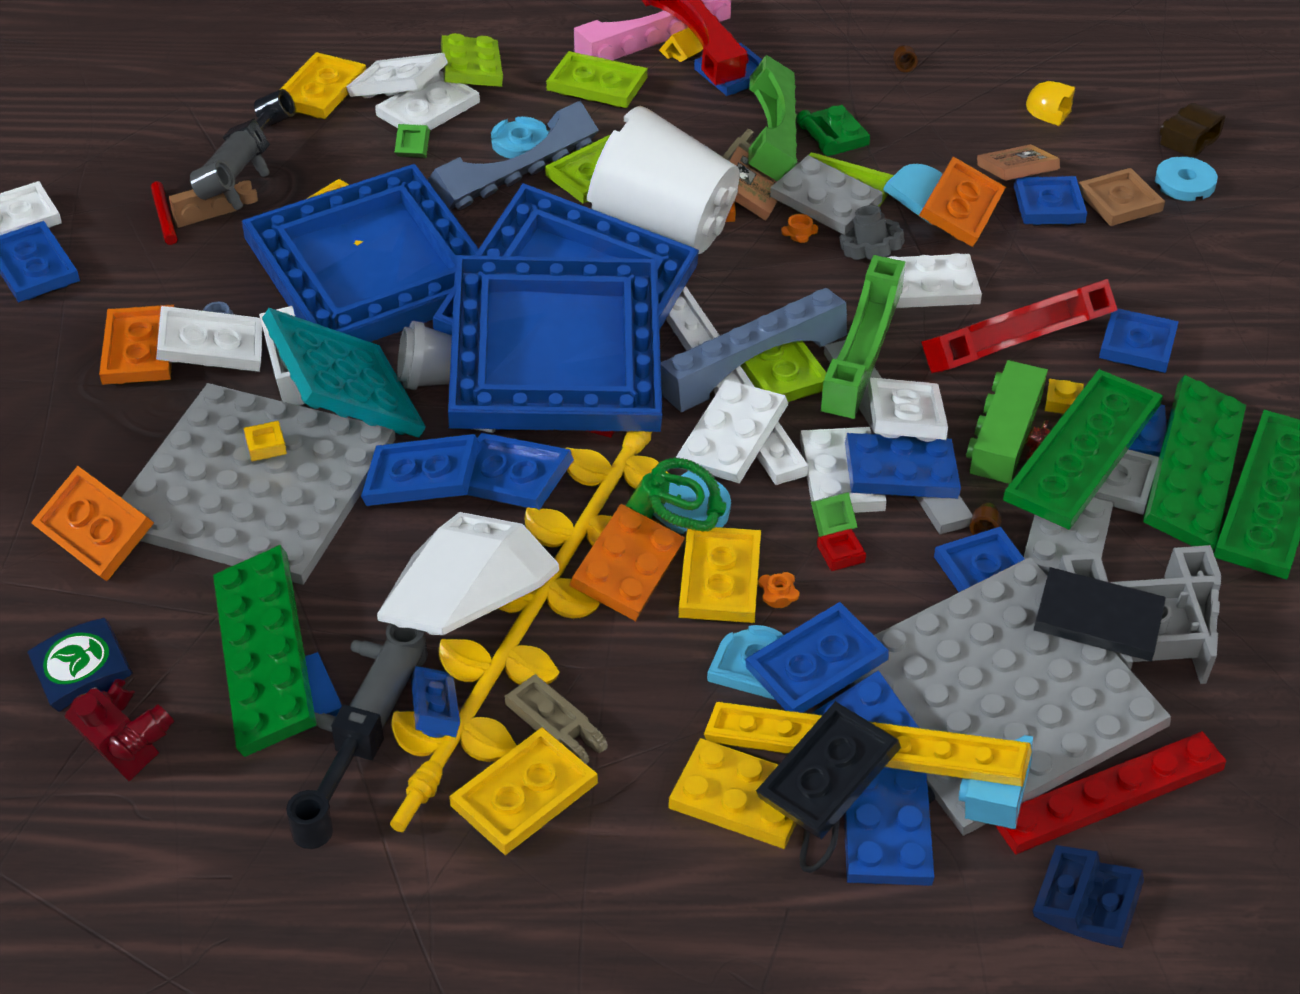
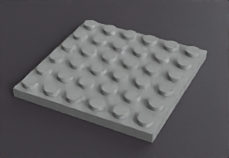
M207 383L121 498L154 522L140 540L142 542L231 566L281 545L288 555L292 582L304 585L361 495L376 446L393 444L396 440L395 430L379 425L370 426L363 421L344 418L339 415L283 403L282 401ZM279 420L287 454L251 462L243 428Z
M1031 557L875 634L874 636L889 650V660L850 683L851 687L879 670L921 729L1012 741L1024 735L1033 736L1032 761L1022 803L1038 797L1169 727L1171 722L1169 713L1115 652L1033 630L1047 575ZM927 773V785L933 790L936 801L963 836L987 824L965 819V802L959 801L962 778Z

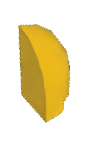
M688 27L671 35L659 51L667 59L673 57L682 62L701 52L703 47L697 36Z
M1053 81L1039 83L1028 95L1026 101L1027 110L1034 117L1042 121L1060 126L1071 112L1075 87Z

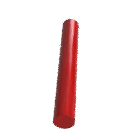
M155 181L151 184V191L166 244L174 245L177 242V236L163 184Z

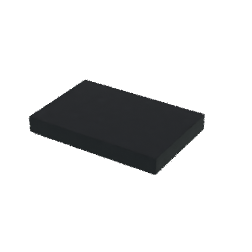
M1050 567L1033 630L1152 662L1166 597Z
M835 701L759 786L756 793L761 800L822 840L901 749L900 742L892 735Z

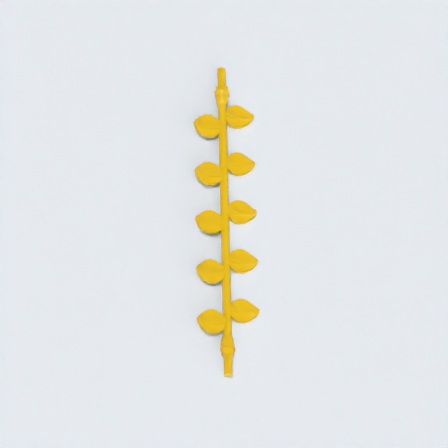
M627 431L623 440L622 450L612 466L603 455L596 451L565 448L570 449L574 459L567 469L569 475L583 485H599L575 526H573V523L567 516L557 510H538L537 508L527 507L524 520L526 528L543 546H561L554 558L559 563L560 571L540 588L498 608L509 613L519 611L521 613L492 659L488 651L475 641L441 639L439 656L446 672L463 682L478 680L459 711L460 725L457 736L445 735L442 738L427 736L422 731L416 730L414 711H395L393 713L391 725L398 744L412 755L421 757L432 754L429 761L424 762L409 778L408 787L406 788L407 796L390 822V826L394 830L404 832L421 803L424 804L429 798L434 797L437 786L442 778L443 767L460 739L462 748L468 755L485 762L497 761L517 746L502 723L492 718L475 717L504 668L509 678L519 685L535 674L547 684L552 683L558 677L560 672L547 653L538 647L519 645L546 599L554 612L571 619L586 617L598 609L600 603L597 600L569 586L571 579L560 578L585 535L587 534V539L593 546L612 518V516L598 514L623 473L626 482L636 489L642 478L646 474L651 473L652 469L659 464L653 458L637 455L651 441L652 432Z

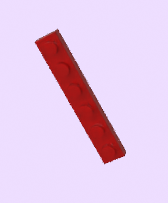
M1201 731L1025 801L1021 804L1016 829L997 825L995 827L1016 855L1224 770L1227 760L1205 733Z

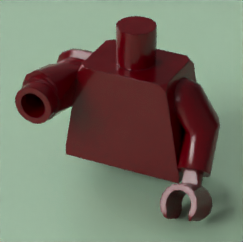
M116 679L108 692H100L97 688H92L86 694L77 696L72 701L70 709L65 713L64 717L127 781H130L159 754L152 744L167 735L166 731L175 720L157 704L153 709H148L131 721L122 710L126 708L135 691L123 689L126 682Z

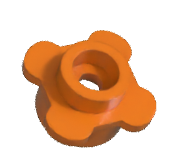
M794 214L789 217L788 226L782 227L781 233L784 236H790L793 241L805 243L808 242L812 234L818 233V226L813 224L810 216Z
M789 572L772 576L762 575L758 580V585L764 591L763 601L773 608H784L798 600L800 592L795 589L793 584L795 576Z

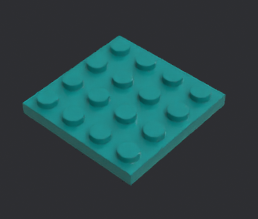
M272 308L267 309L262 320L305 404L314 409L324 408L334 411L337 415L344 418L350 416L360 419L370 426L379 425L395 430V433L399 435L405 433L420 437L426 426L401 382L398 381L397 375L380 345Z

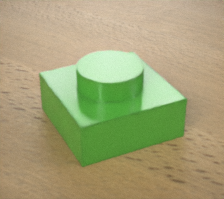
M398 124L395 154L400 157L426 158L430 135L429 127L427 125Z
M849 492L811 501L819 537L851 528H858Z

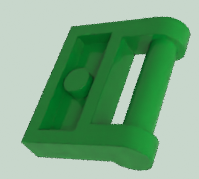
M843 105L831 106L828 109L812 113L809 110H803L796 116V123L801 129H806L819 143V149L826 156L868 146L870 143L869 133Z

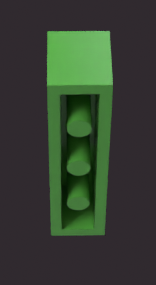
M1007 360L1003 373H996L992 386V392H995V394L988 393L983 412L986 416L980 415L977 422L975 435L978 438L971 437L968 445L966 458L972 459L969 474L1008 484L1012 482L1044 393L1048 369Z

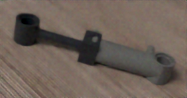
M280 89L255 100L254 109L258 119L255 120L254 118L230 128L223 136L225 142L203 167L191 172V186L199 198L207 200L223 193L233 208L239 210L243 207V203L234 186L235 178L251 161L262 177L269 175L270 171L261 156L270 145L263 131L266 127L295 115L296 107L294 101L286 90Z
M389 623L386 629L387 640L384 645L359 640L352 642V652L376 660L350 706L343 704L337 716L315 713L316 726L319 729L333 733L335 750L338 752L316 791H301L293 795L288 801L286 811L292 839L296 845L306 849L319 848L332 837L333 826L329 801L354 756L373 761L384 740L383 728L410 680L414 667H421L427 660L428 652L425 631L400 628L395 624Z

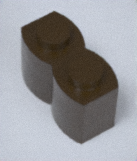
M1190 103L1186 107H1182L1177 115L1163 122L1160 128V135L1162 136L1160 144L1194 158L1203 151L1206 145H1211L1221 135L1225 115L1199 104Z

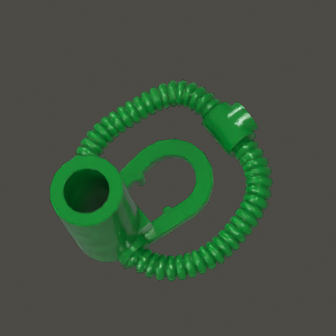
M669 458L657 464L651 473L646 474L642 478L625 505L650 519L657 513L659 517L661 516V519L672 523V525L676 524V526L681 528L684 527L702 532L715 528L718 518L723 516L726 510V502L722 501L719 485L715 477L712 476V473H709V470L703 468L702 465L699 466V463L696 464V462L688 461V459L684 460V458ZM683 468L693 474L696 473L697 476L699 475V478L704 480L710 493L707 503L708 517L705 521L689 519L685 516L675 515V513L672 514L668 509L666 510V507L663 505L666 502L685 510H695L703 504L705 498L704 490L697 481L688 477L666 473L667 470ZM670 483L691 488L696 494V500L692 502L681 499L680 494L677 496L669 494Z

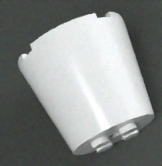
M637 106L624 116L626 124L620 132L614 130L606 142L591 178L587 201L592 203V209L696 248L699 250L698 254H701L712 244L716 236L724 228L726 218L737 196L740 176L739 168L653 111L643 106Z

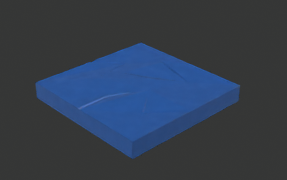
M416 164L242 220L245 240L287 305L293 307L295 317L368 342L400 332L404 327H409L412 321L425 323L433 320V316L454 286L456 255H475L479 249ZM356 240L363 241L358 246L354 244Z
M522 183L475 255L657 259L660 330L697 267L699 250ZM454 286L433 316V329L452 335Z
M456 255L448 405L449 429L661 432L662 390L657 259Z

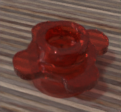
M1044 420L1040 428L1033 426L1025 441V445L1030 447L1026 455L1027 458L1032 456L1051 430L1046 428L1049 421Z

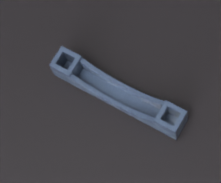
M578 101L557 111L547 124L550 130L546 138L524 154L505 161L486 164L466 163L459 157L436 168L428 178V182L449 210L457 208L459 211L472 204L474 198L480 195L483 199L494 194L499 186L506 184L507 187L512 186L522 179V175L528 172L534 175L543 170L546 163L550 161L555 162L569 155V152L575 149L579 150L592 144V138L599 130L582 102Z
M824 288L661 362L663 397L680 412H683L709 400L710 392L728 374L747 360L768 349L795 341H813L819 347H822L846 336V302L828 288Z

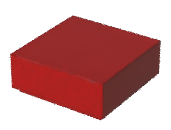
M852 528L820 536L817 539V547L831 571L865 563L866 552Z

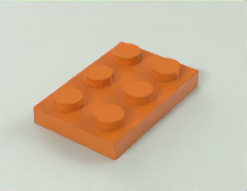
M953 156L919 216L932 225L953 235L956 239L973 247L1006 187Z
M161 305L167 307H174V305ZM161 306L107 309L99 372L102 385L171 380L172 362L156 360Z
M79 466L74 469L31 522L105 581L110 579L154 524L152 520Z
M620 504L573 575L569 586L636 621L682 547L685 537Z

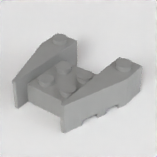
M1211 545L1173 548L1164 575L1165 579L1110 582L1166 597L1152 661L1192 658L1200 684H1206L1217 657V617L1220 608V601L1218 599L1221 586V573ZM1100 553L1061 556L1058 569L1108 582ZM1115 652L1130 670L1133 662L1147 661Z

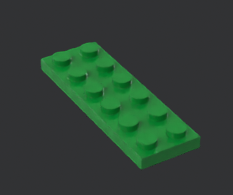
M1098 369L1005 489L1003 501L1070 530L1160 407L1163 395Z
M1184 374L1177 384L1143 520L1144 523L1190 546L1211 545L1212 550L1216 547L1246 404Z
M1264 410L1217 542L1214 556L1220 560L1287 580L1300 541V419Z
M281 545L213 575L236 749L244 757L317 725L288 555Z

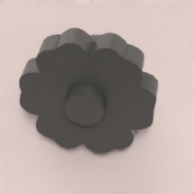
M867 205L857 209L855 212L856 216L853 219L854 228L846 235L841 234L839 236L841 249L844 250L845 256L855 260L865 257L872 260L873 255L887 257L891 254V251L901 249L905 242L904 231L900 228V224L890 219H885L884 213L876 205Z

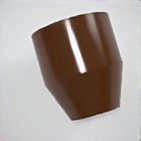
M906 45L897 47L893 55L897 69L901 72L914 70L918 64V58L914 49Z
M984 503L974 511L970 523L972 535L1000 527L1002 519L998 508L992 503Z

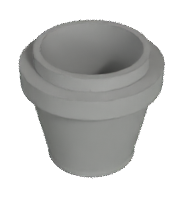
M412 321L409 327H404L397 360V379L403 382L404 389L416 390L418 386L450 384L452 335L425 327L423 322Z

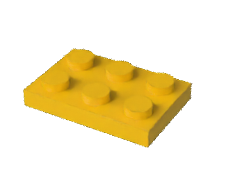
M316 52L280 89L286 90L291 95L296 112L311 115L315 118L326 119L349 94L346 86L366 70V64Z
M715 527L712 530L702 532L687 528L679 601V618L755 623L761 530Z
M541 727L449 796L450 806L506 856L597 785L598 774Z
M702 738L699 739L669 797V809L785 849L796 826L793 820L761 800L756 793L759 786L775 770L778 764Z

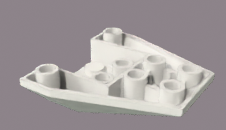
M459 512L439 527L412 555L377 613L378 621L395 624L400 628L426 631L431 635H445L540 588L560 571L559 563L523 524Z

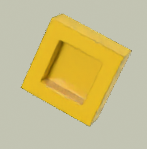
M1049 379L1045 411L1064 414L1081 393L1084 384L1067 380Z
M279 420L243 428L251 462L287 454Z

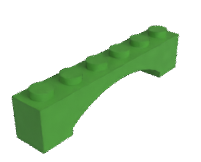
M766 55L750 75L749 90L755 93L761 103L767 118L768 127L766 126L748 148V164L778 181L797 164L796 85L794 72Z
M873 255L865 276L863 290L850 331L837 359L832 358L823 381L821 412L855 419L902 294L906 261Z

